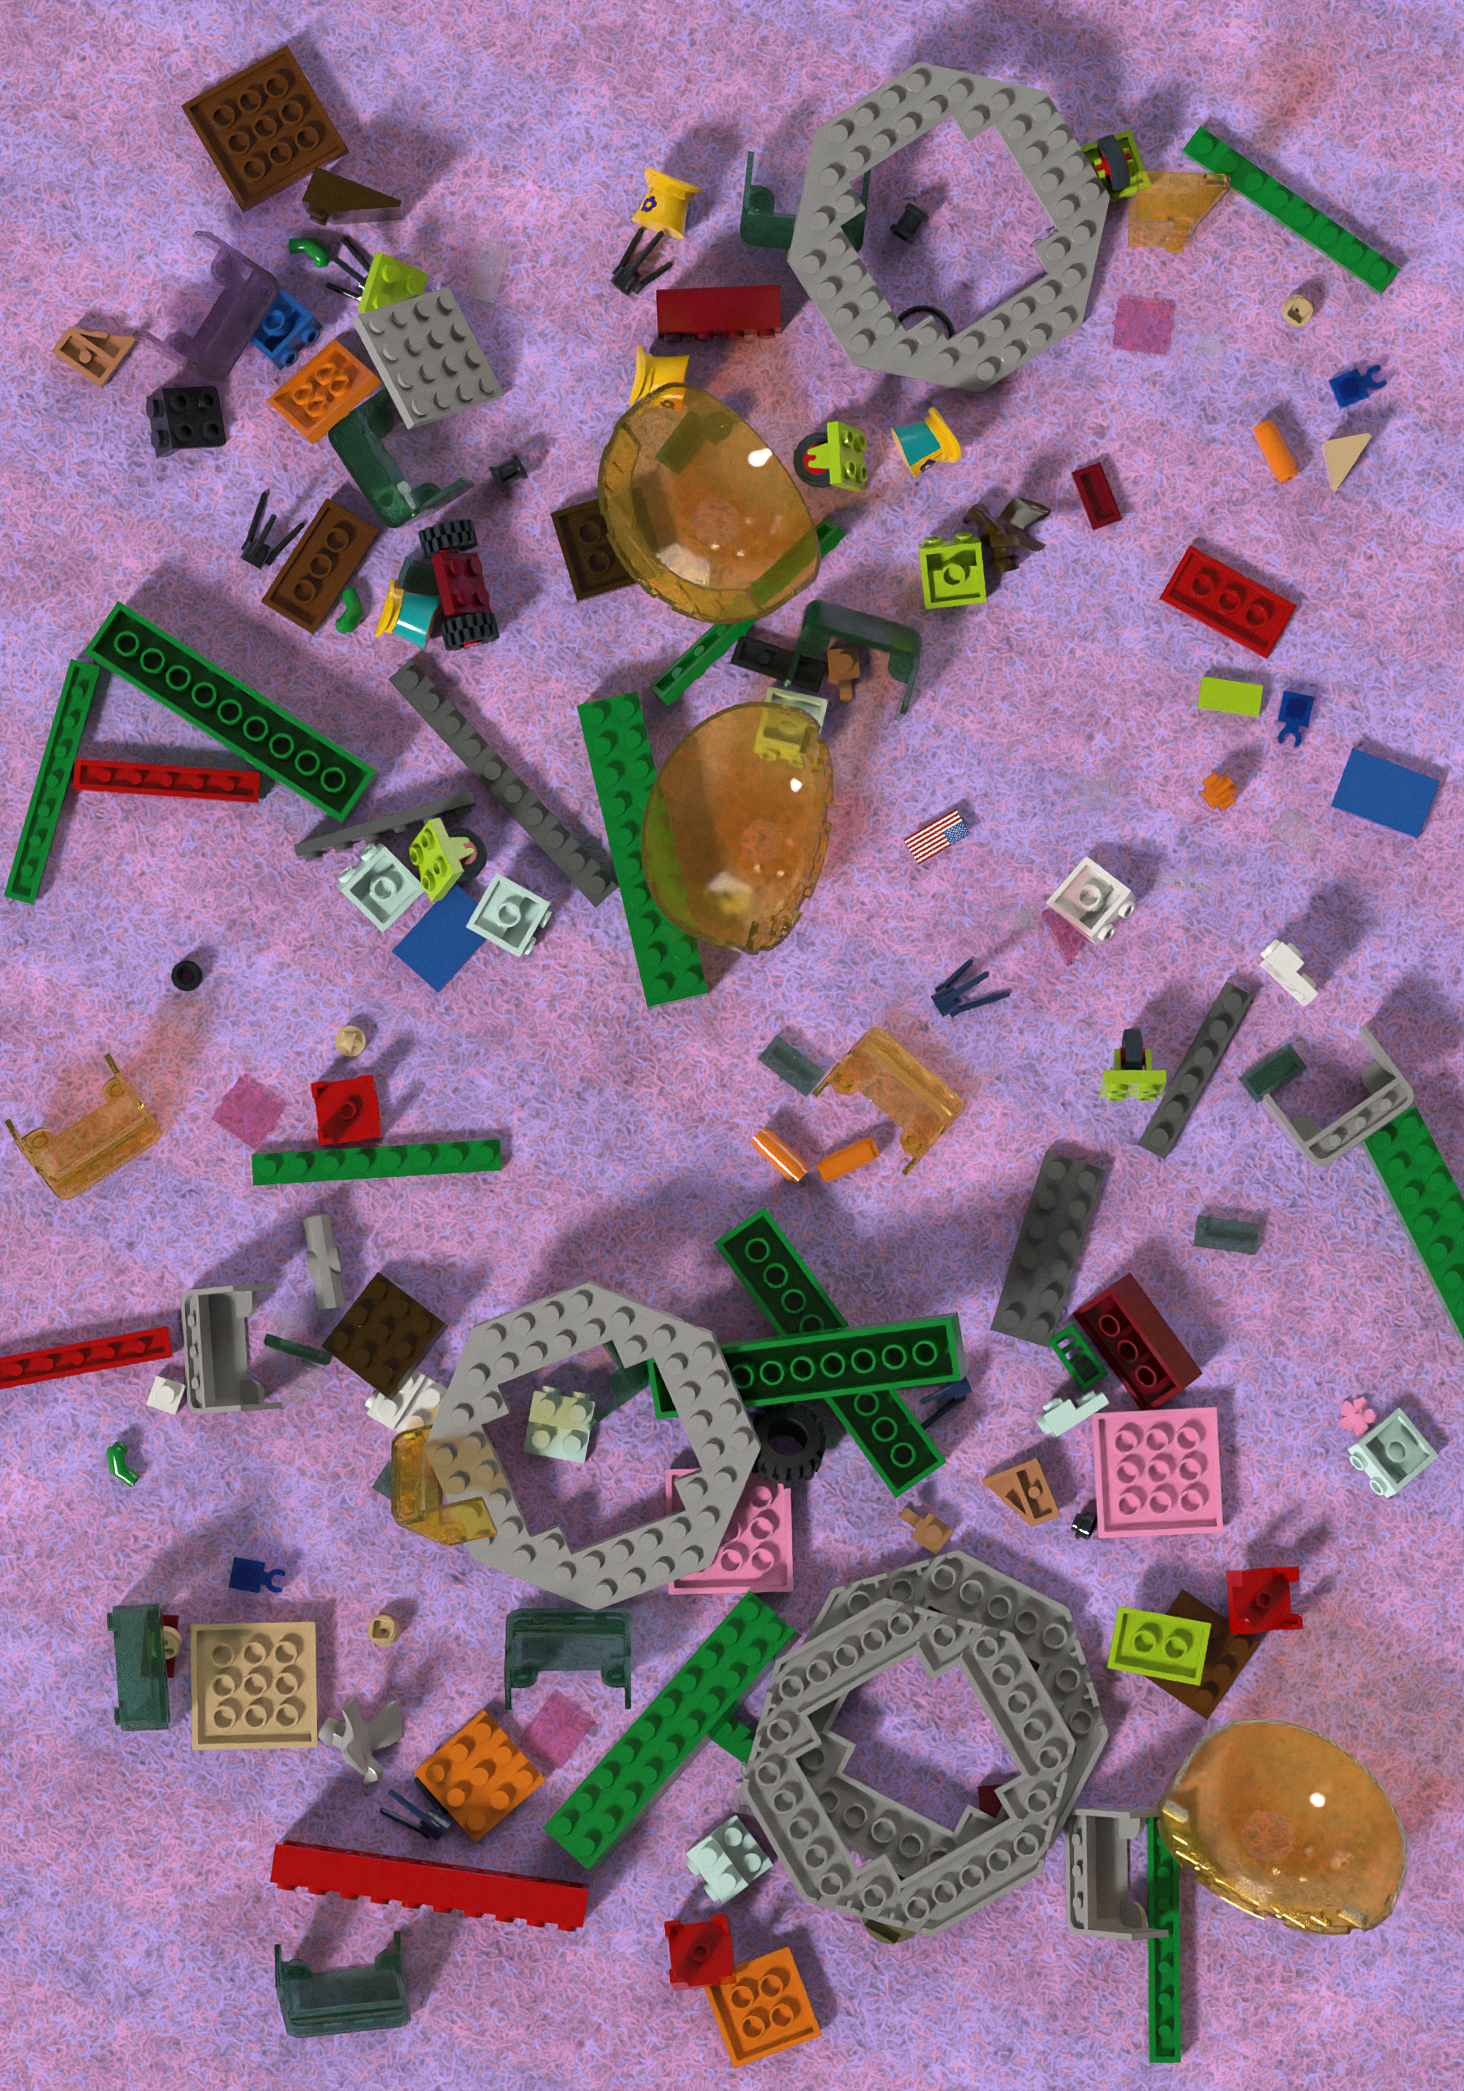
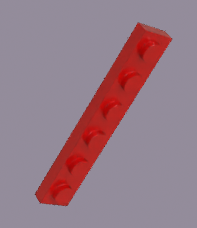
M75 759L73 790L259 804L262 773Z
M169 1326L0 1357V1390L174 1357Z

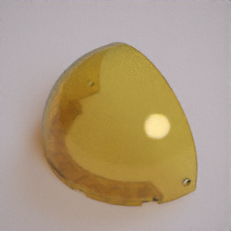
M673 382L664 384L648 393L620 417L613 428L614 431L608 444L604 447L599 465L597 483L600 514H604L609 531L606 535L618 559L636 583L651 597H658L672 606L671 610L701 622L737 624L741 621L757 620L770 615L808 588L816 580L820 570L821 553L818 535L809 509L795 482L776 454L762 437L733 409L700 388L685 383Z
M746 702L725 708L709 716L694 727L674 748L658 773L646 804L641 833L642 865L650 893L664 916L673 925L686 934L711 946L747 955H759L760 951L774 949L795 928L803 915L802 911H799L805 898H812L831 833L832 823L827 822L828 803H834V776L827 740H822L819 735L822 727L811 714L802 708L772 702Z
M1256 1718L1234 1721L1217 1727L1201 1738L1180 1761L1171 1775L1157 1806L1159 1811L1157 1827L1160 1836L1171 1855L1181 1867L1187 1864L1197 1874L1196 1881L1226 1902L1265 1920L1267 1915L1285 1921L1284 1927L1320 1935H1350L1352 1929L1358 1928L1362 1929L1363 1932L1372 1930L1392 1915L1406 1879L1408 1868L1406 1835L1398 1812L1385 1789L1375 1776L1346 1749L1331 1739L1300 1725L1274 1719Z

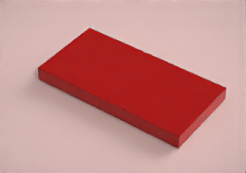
M1189 545L1159 598L1164 603L1266 660L1297 607L1291 601Z

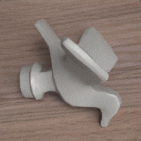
M353 1698L342 1708L347 1726L345 1727L341 1720L329 1717L323 1724L318 1739L322 1740L325 1745L338 1746L346 1763L353 1766L362 1775H365L362 1783L366 1785L377 1781L384 1774L383 1767L373 1757V1751L388 1747L402 1738V1711L399 1701L394 1700L385 1706L371 1723H365L360 1717L356 1698Z

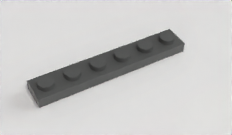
M470 790L294 844L295 852L299 859L305 858L306 862H312L323 858V852L335 849V853L345 852L353 849L352 843L364 840L365 844H370L382 840V834L394 831L395 835L413 830V824L424 822L425 826L430 819L441 818V816L453 813L454 817L472 812L471 807L477 804L473 792Z
M1227 981L1225 982L1140 1138L1138 1146L1164 1160L1166 1159L1253 998L1251 994Z

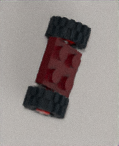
M472 520L443 522V524H435L433 527L420 530L418 535L424 558H432L445 616H460L455 618V620H448L440 625L445 650L467 649L499 639L495 615L490 609L489 594L485 588L482 564L478 554L458 553L473 549L478 544Z

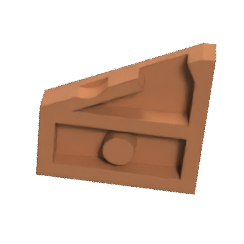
M69 327L51 352L103 389L137 343V340L132 336L123 337L110 335L106 332H91L81 328Z
M1038 1457L982 1479L983 1484L987 1488L989 1487L1009 1508L1016 1511L1031 1527L1062 1515Z

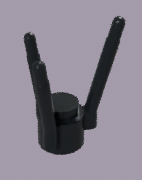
M639 228L619 265L613 270L612 274L614 276L610 279V282L626 296H629L632 292L638 295L646 285L672 267V263L668 262L639 281L642 275L637 271V268L663 237V231H659L633 264L630 265L627 262L644 233L643 228Z
M342 237V243L369 273L371 265L346 237ZM332 255V261L360 282L357 290L361 294L359 295L330 282L325 284L326 288L360 303L368 275L364 278L336 255Z
M266 492L261 494L247 538L241 547L243 553L240 558L260 570L264 564L270 566L275 557L305 527L304 523H299L268 553L271 547L265 544L264 541L277 518L276 514L270 516L259 538H254L265 506Z

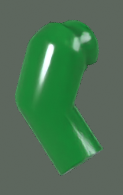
M289 238L290 254L308 253L314 258V265L316 267L323 268L329 265L330 250L317 238Z
M351 588L341 593L346 609L341 618H338L335 622V627L341 634L351 633L356 630L364 616L356 588Z
M116 1441L112 1446L108 1447L106 1452L109 1471L132 1488L140 1475L126 1465L125 1455L128 1452L127 1446L123 1442Z

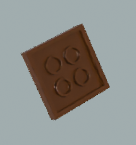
M1182 1589L1165 1615L1211 1623L1200 1686L1152 1676H1143L1208 1720L1260 1642L1248 1634L1231 1633L1230 1621Z

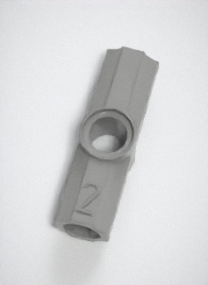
M330 1214L303 1218L305 1237L309 1250L306 1252L310 1277L314 1280L318 1310L345 1307L344 1290L340 1276L342 1274V1265L339 1263L340 1254L338 1246H335Z

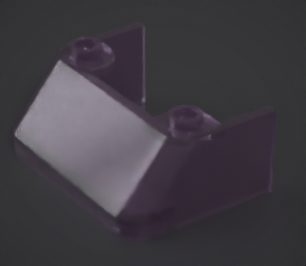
M195 231L193 235L195 238L217 252L211 264V274L218 283L225 287L194 338L183 332H173L164 341H161L151 333L135 330L132 336L175 364L206 380L219 382L230 374L279 293V282L273 274L211 232Z

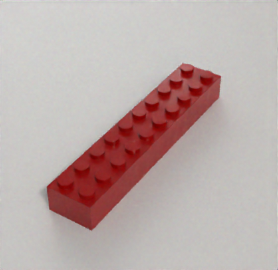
M280 1839L275 1844L270 1882L277 1883L276 1888L295 1891V1888H298V1886L307 1887L310 1894L326 1895L327 1892L334 1891L340 1892V1898L358 1900L360 1895L369 1896L372 1903L389 1904V1901L396 1900L402 1901L401 1906L405 1908L420 1909V1906L423 1904L433 1906L432 1911L447 1914H451L453 1909L464 1910V1916L482 1918L484 1913L496 1915V1921L514 1923L515 1918L526 1919V1925L534 1927H545L546 1923L558 1924V1930L576 1932L577 1927L583 1928L590 1884L284 1839Z

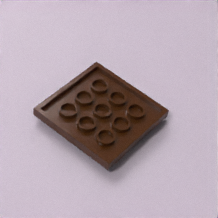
M288 45L181 105L242 213L313 174L316 166L323 168L349 153L347 146Z

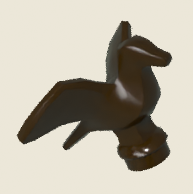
M1015 497L1005 506L997 519L991 516L985 505L975 504L968 510L963 522L969 523L973 520L976 522L979 539L986 546L993 549L994 560L991 565L994 566L995 573H1003L1020 568L1018 563L1020 558L1015 554L1014 546H1023L1035 552L1041 551L1046 547V544L1029 537L1024 532V528L1047 517L1051 510L1040 503Z

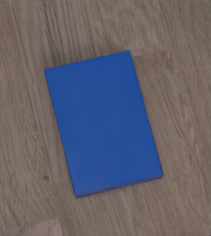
M1352 748L1330 807L1418 839L1440 781Z
M455 883L444 898L437 901L392 952L439 993L487 940L466 928L478 903Z

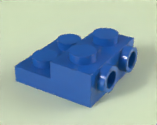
M276 282L233 325L237 332L257 348L280 371L285 366L290 367L296 363L299 357L298 352L306 344L311 345L315 343L320 336L319 330L323 327L313 314Z

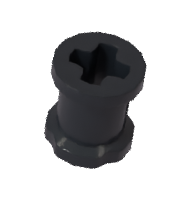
M908 203L904 207L905 212L896 224L891 225L890 230L906 243L912 244L915 241L914 235L922 223H926L929 220V216L917 206Z
M516 453L511 455V459L499 466H490L488 468L501 492L505 491L506 486L520 478H528V474Z

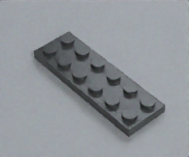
M1045 1152L990 1330L1050 1348L1047 1340L1054 1336L1105 1170Z

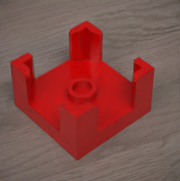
M374 1075L357 1076L355 1079L334 1082L322 1081L311 1083L312 1097L315 1100L319 1128L317 1129L320 1146L383 1138Z
M1276 1566L1226 1571L1231 1633L1254 1634L1260 1631L1303 1629L1302 1614L1291 1612L1289 1582L1300 1581L1299 1566Z
M726 1913L711 1915L712 1921L682 1925L680 1920L664 1921L665 1937L669 1942L671 1961L669 1977L674 1991L737 1983L731 1923Z

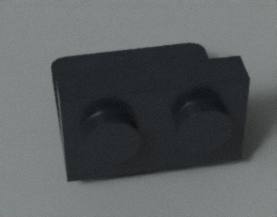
M216 387L162 388L146 397V414L150 418L152 429L151 444L155 448L156 458L168 457L183 449L219 448L226 444L219 394Z

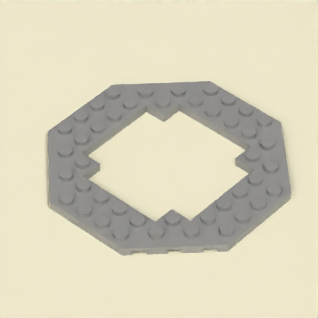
M917 62L814 130L811 153L802 185L803 190L800 204H798L787 262L852 365L981 393L1082 326L1110 195L1046 91ZM951 116L966 142L971 141L993 126L1057 231L1031 247L1047 272L1046 275L949 339H946L932 315L926 316L904 330L840 226L866 209L852 188L851 181Z
M587 1280L473 1326L424 1449L473 1560L596 1611L711 1566L761 1449V1443L713 1331L694 1326L683 1321L682 1318L663 1310L658 1311L642 1304L639 1300L620 1292L615 1293L601 1287L596 1282ZM613 1340L624 1368L654 1357L701 1469L674 1480L685 1508L572 1551L560 1523L531 1534L484 1423L511 1412L500 1386L501 1383Z
M960 1550L831 1589L803 1644L883 1598L928 1609L931 1606L946 1615L1008 1631L1015 1635L1027 1658L1039 1664L1036 1674L1076 1742L1051 1841L1048 1849H1052L1109 1738L1070 1609ZM849 1692L807 1715L822 1744L796 1758V1761L844 1846L864 1857L874 1860L885 1853L898 1875L904 1878L910 1876L1009 1818L1003 1805L997 1816L993 1818L967 1804L952 1832L843 1774L857 1745L829 1729Z
M883 1598L775 1660L740 1791L804 1902L933 1937L1042 1874L1076 1742L1013 1633ZM916 1653L931 1680L959 1665L1018 1768L1020 1775L994 1790L1009 1816L1008 1819L905 1879L900 1880L885 1853L857 1869L798 1765L796 1758L822 1744L807 1715Z

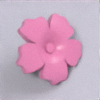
M1361 1397L1360 1399H1354L1353 1405L1349 1401H1344L1340 1405V1414L1345 1416L1338 1421L1341 1429L1351 1431L1354 1428L1357 1436L1365 1434V1431L1369 1429L1366 1423H1375L1377 1417L1373 1413V1409H1366L1368 1400Z

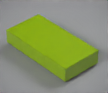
M1202 676L1197 708L1259 717L1263 685Z

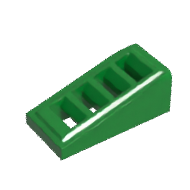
M1073 1323L1047 1340L1082 1392L1108 1375V1372ZM1073 1334L1076 1339L1063 1349H1060L1058 1344ZM1080 1344L1083 1350L1068 1360L1065 1354ZM1087 1355L1090 1360L1075 1370L1072 1364ZM1094 1365L1097 1370L1082 1380L1079 1375Z

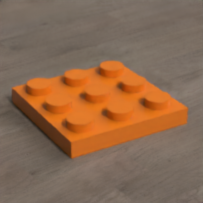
M334 338L266 401L313 445L323 438L342 418H345L357 404L371 395L374 389L381 384V381Z
M485 1709L414 1771L415 1775L475 1843L546 1781L545 1777Z
M789 1945L735 1965L737 1983L704 1987L734 2069L822 2036Z

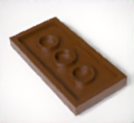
M326 498L264 595L261 603L314 636L380 533L379 530Z

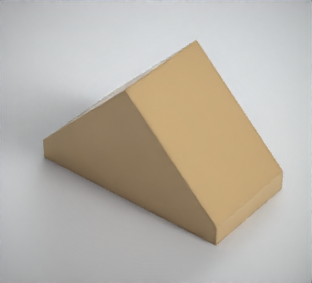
M1362 433L1324 441L1321 448L1330 489L1335 492L1337 491L1372 435Z

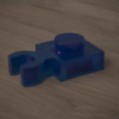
M1380 365L1370 367L1363 376H1360L1357 368L1328 381L1340 410L1368 399L1367 389L1380 390L1386 386V380L1376 383L1371 378L1373 373L1380 371Z
M1283 691L1277 722L1285 723V728L1278 734V744H1283L1286 734H1292L1295 738L1294 747L1298 748L1302 740L1298 729L1299 727L1308 728L1314 701L1313 696Z
M235 1556L228 1588L260 1593L261 1586L266 1585L270 1591L279 1593L283 1591V1588L275 1586L272 1583V1579L275 1575L286 1576V1571L283 1569H273L270 1572L264 1571L266 1562Z

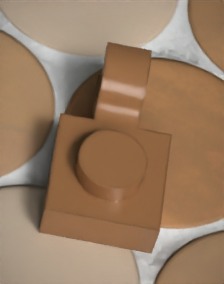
M858 648L827 650L829 682L839 683L840 703L852 702L851 681L860 680Z
M905 1506L898 1515L915 1528L910 1537L935 1556L954 1532L953 1529L930 1512H927L922 1519Z

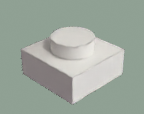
M156 1375L146 1405L177 1415L186 1385Z

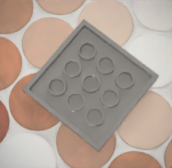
M449 287L359 314L352 320L408 430L497 401L505 395Z

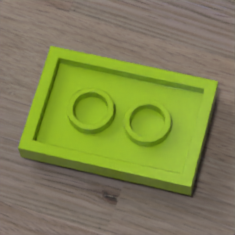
M1118 1606L1107 1668L1200 1686L1211 1623Z

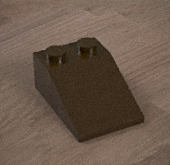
M317 166L302 198L306 213L310 215L309 219L323 226H326L327 222L341 225L403 220L406 215L401 200Z

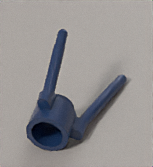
M969 959L943 984L934 988L936 993L930 997L942 1017L950 1013L953 1018L961 1012L1009 997L1010 992L1005 991L957 1006L962 1002L959 997L961 994L990 975L988 971H985L956 990L953 986L950 987L973 964V961Z
M966 1376L959 1381L940 1383L942 1389L919 1400V1404L924 1405L944 1395L948 1400L953 1398L921 1423L923 1429L928 1428L954 1406L966 1400L965 1395L972 1392Z
M418 1777L414 1778V1782L436 1811L430 1808L425 1814L403 1796L390 1789L388 1794L420 1818V1825L385 1808H381L380 1813L419 1832L426 1839L432 1837L438 1841L452 1821L446 1817L449 1812L439 1804Z

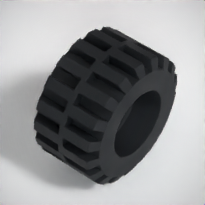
M788 1402L787 1407H783L782 1403L774 1404L773 1409L767 1406L763 1409L762 1415L757 1414L753 1420V1426L760 1440L761 1449L751 1471L753 1474L759 1472L758 1479L763 1483L766 1479L770 1480V1486L777 1488L778 1483L783 1484V1489H790L791 1483H795L796 1487L803 1485L804 1478L810 1481L814 1476V1472H818L826 1447V1434H823L824 1426L822 1422L816 1423L818 1416L814 1412L807 1414V1407L801 1405L800 1409L795 1408V1403ZM778 1435H788L795 1438L801 1444L803 1450L792 1456L781 1455L771 1448L768 1441Z

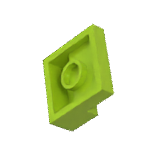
M964 532L955 534V540L942 541L941 536H931L924 538L923 544H917L926 610L987 602L982 549L979 537H973V533Z

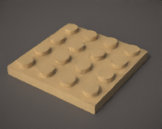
M316 1621L190 1624L192 1750L319 1747Z

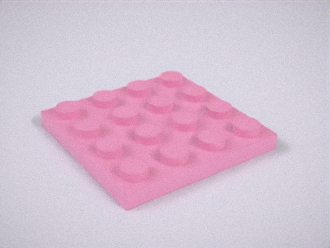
M1217 1407L1104 1412L1091 1415L1098 1538L1224 1532Z
M701 1468L665 1469L666 1515L685 1508L674 1480ZM751 1471L711 1566L669 1582L668 1595L747 1593L749 1590L753 1593L793 1592L791 1486L790 1489H783V1484L778 1483L777 1488L770 1486V1480L766 1479L763 1483L758 1479L760 1473L753 1474Z

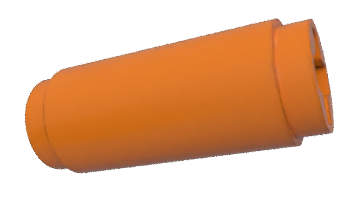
M1269 419L1253 428L1254 437L1275 478L1282 484L1297 477L1300 474L1297 470L1298 466L1273 420Z
M766 1126L750 1141L754 1148L794 1185L810 1170L806 1163Z
M872 1137L863 1138L820 1159L815 1165L823 1182H832L875 1161V1158L880 1157V1153Z

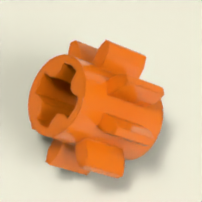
M1214 772L1203 780L1202 784L1205 788L1200 791V794L1212 810L1220 806L1225 811L1237 801L1233 795L1239 791L1227 774L1224 773L1218 777Z

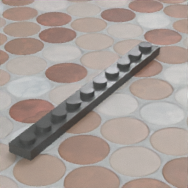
M412 659L388 679L595 908L618 889L613 880Z

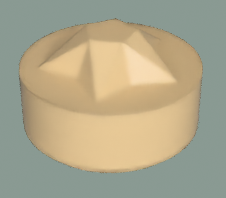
M1299 294L1289 296L1281 307L1282 317L1294 327L1306 325L1312 319L1314 313L1310 300Z
M346 1026L336 1034L335 1045L342 1055L356 1057L365 1050L366 1036L358 1027Z
M380 1614L369 1623L368 1636L373 1643L380 1647L392 1646L400 1637V1625L396 1619L389 1615Z
M159 1627L151 1635L149 1648L158 1658H173L180 1650L182 1644L181 1635L172 1627Z

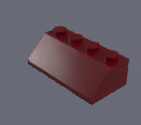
M780 285L656 290L658 338H664L666 343L682 342L683 337H695V341L699 342L712 341L714 336H726V340H742L744 335L757 334L758 339L775 338V334L781 333Z
M1131 1273L1113 1283L1072 1313L1142 1411L1153 1410L1185 1389L1203 1374Z

